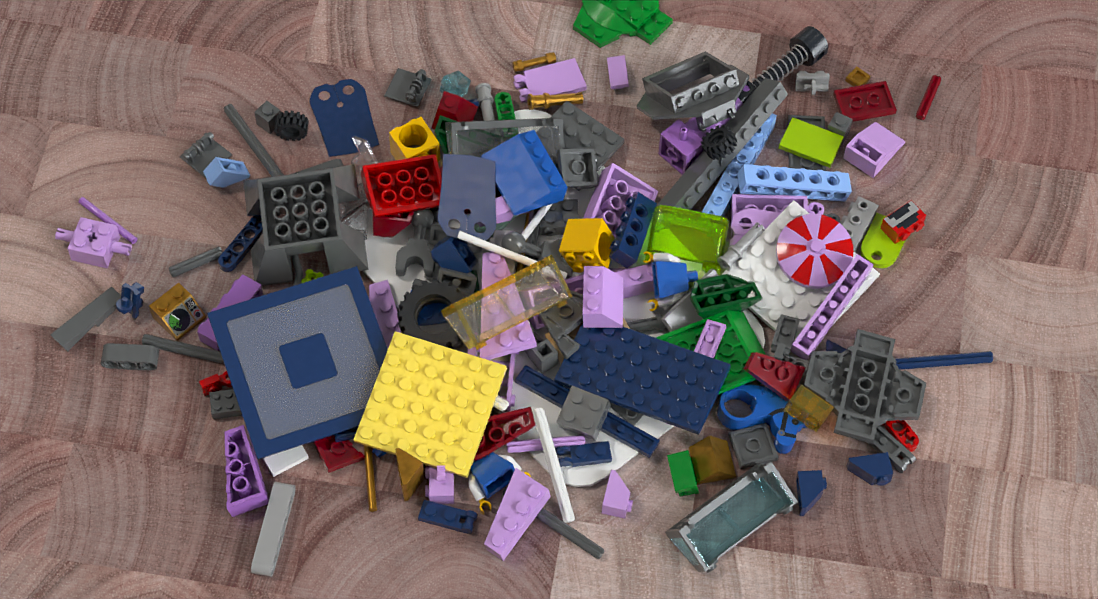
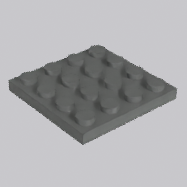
M568 101L550 117L563 118L564 149H594L597 156L596 171L624 144V138ZM542 126L536 134L549 156L555 155L552 126ZM556 126L558 146L560 149L559 126Z

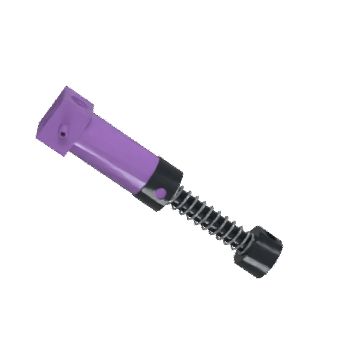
M807 26L792 37L789 44L791 51H787V55H782V59H777V63L773 62L772 67L768 66L767 71L763 70L762 75L758 74L757 79H752V83L747 81L735 102L736 112L765 78L782 81L784 77H787L789 73L797 69L798 65L812 66L828 53L829 46L823 34L816 28ZM692 117L685 123L678 119L660 134L658 154L683 175L704 150L701 146V141H703L702 137L706 136L705 133H710V129H716L718 125L719 127L721 125L725 126L730 118L707 127L706 131L703 132L698 129L696 117Z

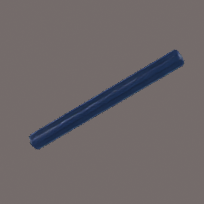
M985 351L895 358V360L897 361L896 365L901 370L993 362V353Z

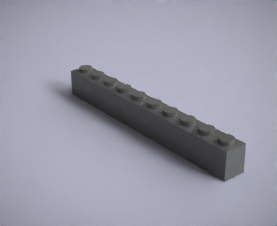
M765 78L734 114L735 118L730 119L725 124L737 138L738 142L737 146H734L735 150H731L730 155L726 154L725 158L720 157L719 160L716 158L712 160L703 150L656 205L654 214L661 223L676 228L786 98L788 93L780 81Z

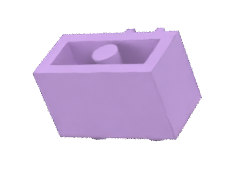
M437 465V468L426 467L425 474L426 479H429V485H425V496L429 497L431 502L454 504V474L445 471V465Z

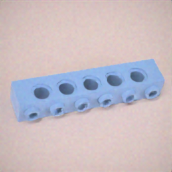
M743 164L737 174L741 194L807 196V199L845 202L852 192L849 173H842L840 171L830 172L807 170L805 168L794 169L771 167L769 165Z

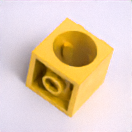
M422 117L412 119L408 123L395 127L389 132L390 152L395 160L436 154L437 161L441 160L440 143ZM419 145L420 147L409 148L408 146Z
M603 218L568 219L559 252L573 272H584V266H604L609 268L611 258H609L610 245L615 240V237Z

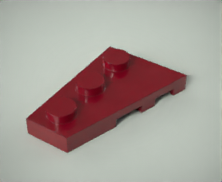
M753 352L743 370L785 401H791L806 367Z
M334 435L313 442L328 473L365 459V455L361 451L358 452L349 440L335 442Z

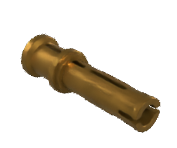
M582 92L549 95V93H543L542 95L528 94L527 96L529 110L540 107L548 109L550 106L563 105L566 101L571 104H583L584 100Z

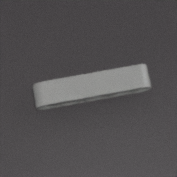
M274 482L252 561L251 573L270 577L274 574L295 495V485Z

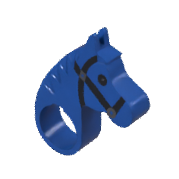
M741 385L722 394L717 408V416L725 427L732 430L766 423L769 425L772 435L775 436L774 446L776 451L786 454L792 450L797 432L802 428H806L808 418L814 415L816 408L802 406L793 398L791 401H785L767 387ZM733 399L741 400L750 405L752 414L744 418L735 417L727 412L724 403Z

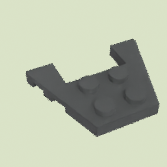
M565 288L538 311V316L564 358L568 359L579 349V344L571 339L568 334L583 322V294Z

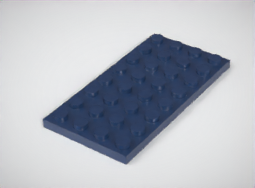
M582 323L574 339L579 344V349L568 359L564 358L554 381L569 388L575 386L608 399L610 403L699 435L731 366L726 362L626 327L583 328Z

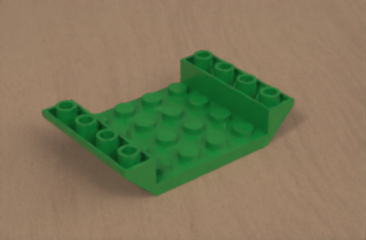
M726 310L656 337L657 339L694 351L707 319L726 324V330L714 359L730 364L731 368L719 394L757 380L743 369L751 353L757 352L766 355L743 312Z

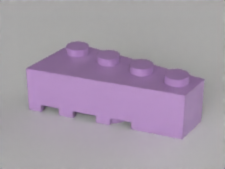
M515 468L484 545L486 549L504 561L551 497L549 489Z

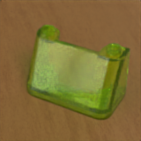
M659 205L654 209L646 251L653 254L670 253L675 257L678 256L681 260L701 263L702 270L705 273L710 269H715L719 275L721 266L717 258L724 255L729 221L725 217ZM645 254V261H648L650 255Z

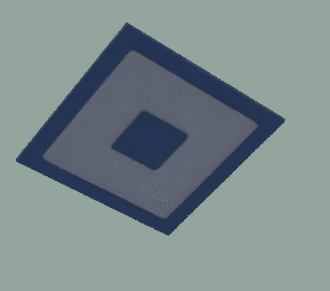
M357 266L207 313L258 460L359 427L388 349Z

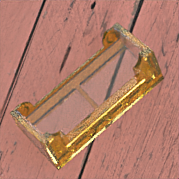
M550 255L441 310V312L468 349L475 347L478 350L486 346V341L555 305L557 308L568 304L567 299L573 296L553 256Z

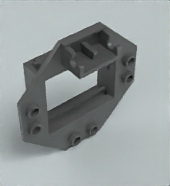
M705 51L642 78L645 94L637 104V109L653 120L696 117L698 129L703 132L713 124L727 118H735V102L749 80V75ZM709 74L714 76L711 79H708L704 82H701L676 94L672 95L671 93H669L670 91L676 88H679L683 85H686Z

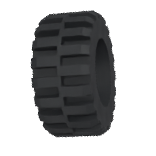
M433 279V283H428L427 280L422 281L421 286L414 285L411 287L412 292L405 293L404 301H400L399 304L400 311L397 312L401 333L447 348L455 349L458 347L460 349L464 345L463 341L469 339V332L473 328V313L465 293L461 292L460 288L456 285L451 286L448 281L444 280L443 283H439V279ZM433 303H442L449 306L454 314L451 326L438 334L422 331L417 322V317L421 310Z

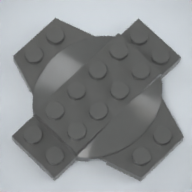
M857 329L853 346L848 347L842 353H837V351H812L803 389L828 403L836 414V424L833 433L873 443L877 426L892 420L919 419L926 382L908 371H901L896 365L897 361L892 356L895 339Z

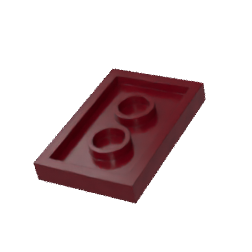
M886 81L838 89L833 92L839 113L852 118V122L893 115L897 111Z

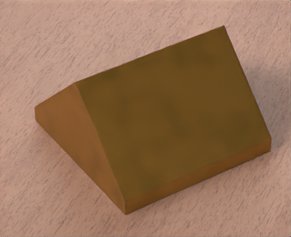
M709 435L688 448L697 484L736 478L726 440Z
M396 448L397 467L405 502L409 501L424 480L423 462L404 450Z

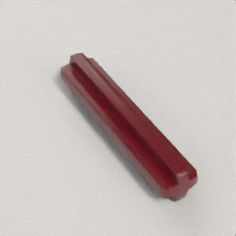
M932 76L917 110V119L924 120L940 85V76Z

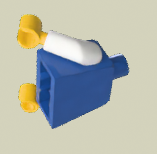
M648 251L643 253L650 255V259L648 261L643 260V262L651 263L655 299H651L647 303L654 302L655 308L649 309L650 311L657 310L659 306L662 308L674 305L684 296L685 291L689 290L688 283L698 280L696 270L687 271L686 263H681L679 258L670 253L653 254Z
M492 452L482 459L473 461L470 469L471 474L468 477L469 489L475 500L479 501V510L483 515H485L482 509L484 505H487L491 511V503L485 501L484 497L488 499L508 485L515 468L520 471L522 469L511 456L497 455ZM523 472L529 477H531V475L528 472Z

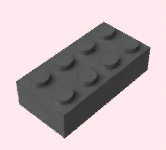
M233 389L209 392L213 420L242 416Z

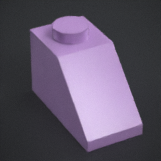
M611 469L602 504V514L625 519L626 513L631 512L633 500H630V491L615 470Z

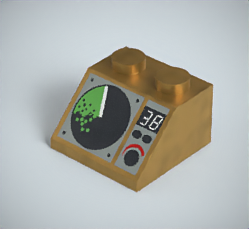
M179 282L149 305L152 318L176 341L207 318L193 296Z

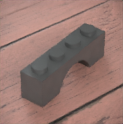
M530 324L537 346L524 350V352L542 374L558 365V352L550 341L542 339Z

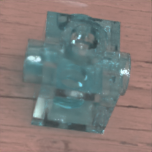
M460 71L453 72L442 78L439 91L441 93L447 91L463 97L467 95L471 80Z

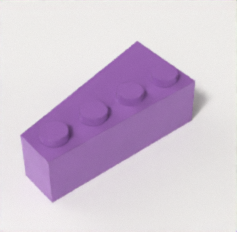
M244 425L224 432L225 470L227 475L226 506L232 517L267 505L269 502L252 442Z

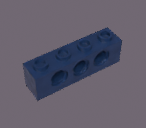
M640 192L627 199L625 203L626 209L620 217L621 223L615 231V240L610 245L609 258L627 269L637 262L657 205L656 202Z

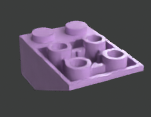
M874 122L849 142L843 159L874 178L904 145L905 141L877 122Z

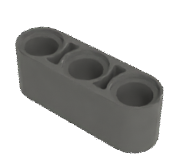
M107 343L103 345L101 366L109 369L156 370L160 350L152 345Z

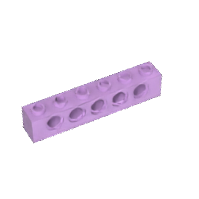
M856 255L792 344V353L801 359H809L812 351L817 348L873 268L872 263L860 255Z

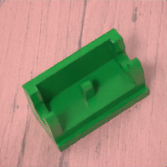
M686 450L667 455L676 493H679V497L699 494L689 451Z

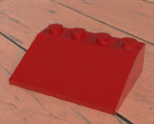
M436 154L362 166L361 179L374 217L439 207L442 176Z

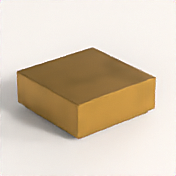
M856 66L846 76L845 81L853 87L865 85L871 76Z

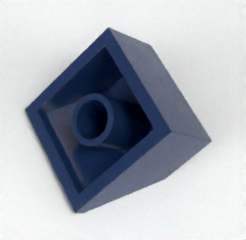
M446 236L430 251L432 259L442 268L467 274L478 263V259L466 241L459 238Z

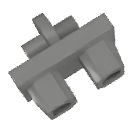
M799 71L796 74L795 90L810 91L811 95H815L816 91H828L830 75L824 71H817L815 73Z

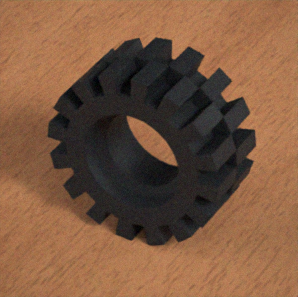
M280 112L276 115L274 132L281 139L286 138L287 141L289 139H292V141L297 139L300 141L301 138L304 139L307 136L308 118L304 114L300 115V112Z
M718 125L716 129L711 128V132H706V136L702 137L701 146L712 160H715V158L719 160L720 157L725 158L726 154L730 155V151L735 150L734 146H737L738 142L736 136L727 125H721V127Z

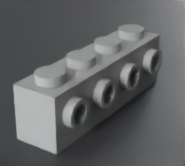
M858 196L855 202H851L848 208V216L844 215L840 222L851 237L855 253L879 205Z

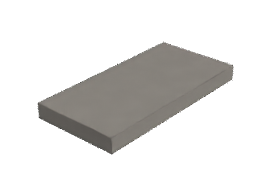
M710 269L701 279L719 275L715 269ZM692 288L662 317L661 320L670 332L703 320L697 314L690 300Z

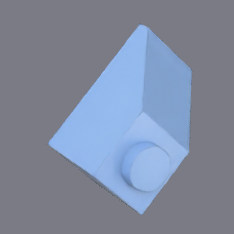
M215 157L203 171L210 186L222 188L250 177L244 162Z

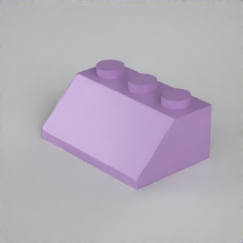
M584 266L583 328H623L624 279L604 266Z

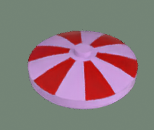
M806 214L790 221L781 231L776 245L777 261L786 277L802 287L812 289L825 288L837 283L851 264L854 253L853 243L847 230L835 219L821 214Z

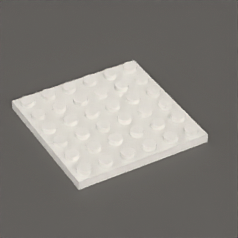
M793 200L743 252L742 259L737 260L732 265V269L730 271L725 270L722 275H733L756 284L762 300L750 306L749 309L775 332L781 314L800 319L795 341L835 284L819 289L802 287L792 282L780 269L776 257V245L781 231L793 219L810 214ZM855 252L853 253V259H852V261L854 260V258H855L856 255H857ZM872 268L868 277L837 320L879 277L880 273Z

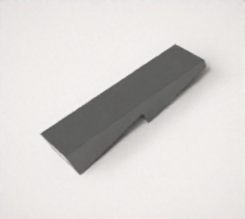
M111 286L50 335L68 352L94 325L99 327L116 310V302L121 299V295Z

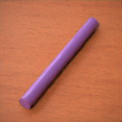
M84 197L79 199V204L104 223L117 225L119 234L132 244L137 242V238L87 199Z

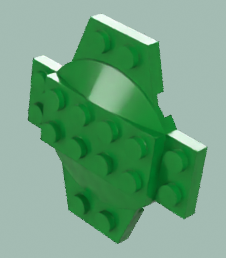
M582 0V7L573 24V30L599 48L618 40L619 36L623 34H629L630 37L638 36L651 45L673 23V19L659 10L658 0Z

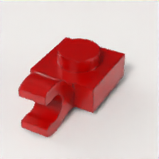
M227 371L219 376L215 374L199 381L204 397L209 395V392L221 390L222 386L232 387L230 380H226L229 377Z

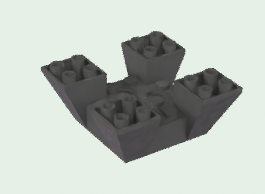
M355 164L317 169L304 173L243 180L247 216L261 215L263 227L262 235L251 249L254 281L262 286L293 281L290 255L325 250L330 274L356 266L359 271L369 270L364 233L341 221L339 203L360 200ZM298 194H303L301 197H295ZM318 209H324L322 212H316ZM304 211V214L297 215L299 212ZM286 214L283 218H278L280 215ZM302 229H307L304 233H299Z

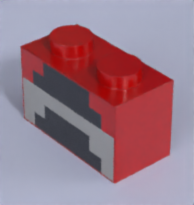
M910 200L885 217L880 229L896 244L899 241H905L914 231L918 232L925 225L926 214Z

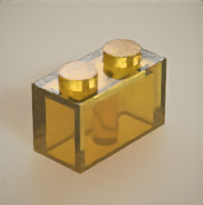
M801 385L791 397L784 410L790 416L804 423L807 428L818 432L834 407Z

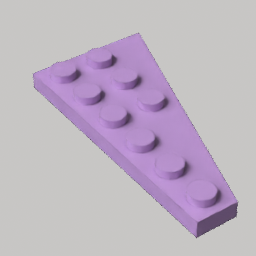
M492 251L483 253L480 358L490 360L536 347L535 337L504 256Z

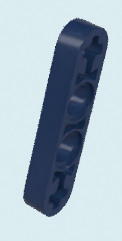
M254 215L220 255L218 262L222 271H233L263 233L262 222L259 224L257 222L258 220L262 221L261 215ZM253 232L255 236L253 238H246L245 234ZM240 245L244 249L241 252H235L233 250L234 247ZM229 260L231 261V264L226 263V264L224 265V261H226V262H228Z

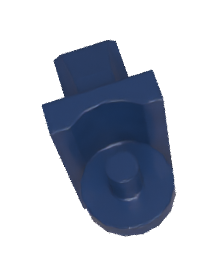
M137 282L131 286L124 283L121 290V299L116 302V309L122 314L130 313L136 319L139 316V308L143 306V300L140 295L144 293V286Z

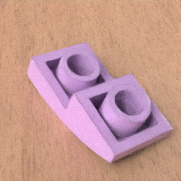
M625 55L607 58L611 89L629 87Z

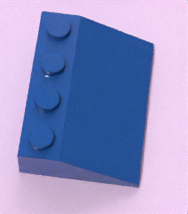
M535 130L517 134L481 155V158L495 161V184L513 216L564 200L568 187Z

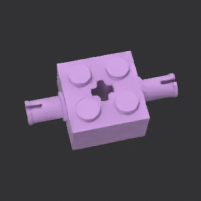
M80 217L74 231L58 228L55 234L56 240L70 242L67 249L72 261L108 268L114 252L129 256V252L132 250V244L118 242L120 235L117 225Z

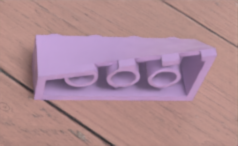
M651 263L628 269L608 268L624 279L623 299L654 291Z

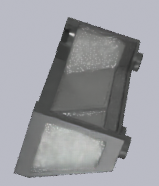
M563 118L445 122L448 154L471 155L481 158V155L517 134L535 130L556 167H558L557 150L564 149Z

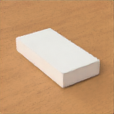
M301 445L263 459L272 476L275 477L309 459Z

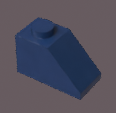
M888 452L851 457L846 465L848 471L870 485H886L891 482L893 477Z
M822 470L797 472L796 487L800 516H804L822 497L823 490L827 488L826 477L822 476Z

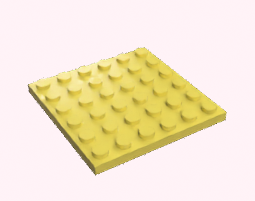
M395 331L355 434L354 442L396 455L395 449L400 448L422 461L425 465L437 468V465H445V471L467 478L507 366Z

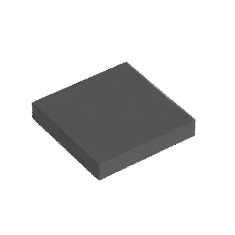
M766 423L728 432V437L740 470L753 467L756 464L778 460L779 457Z

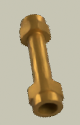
M554 52L534 59L513 61V70L518 72L535 65L556 63V55Z

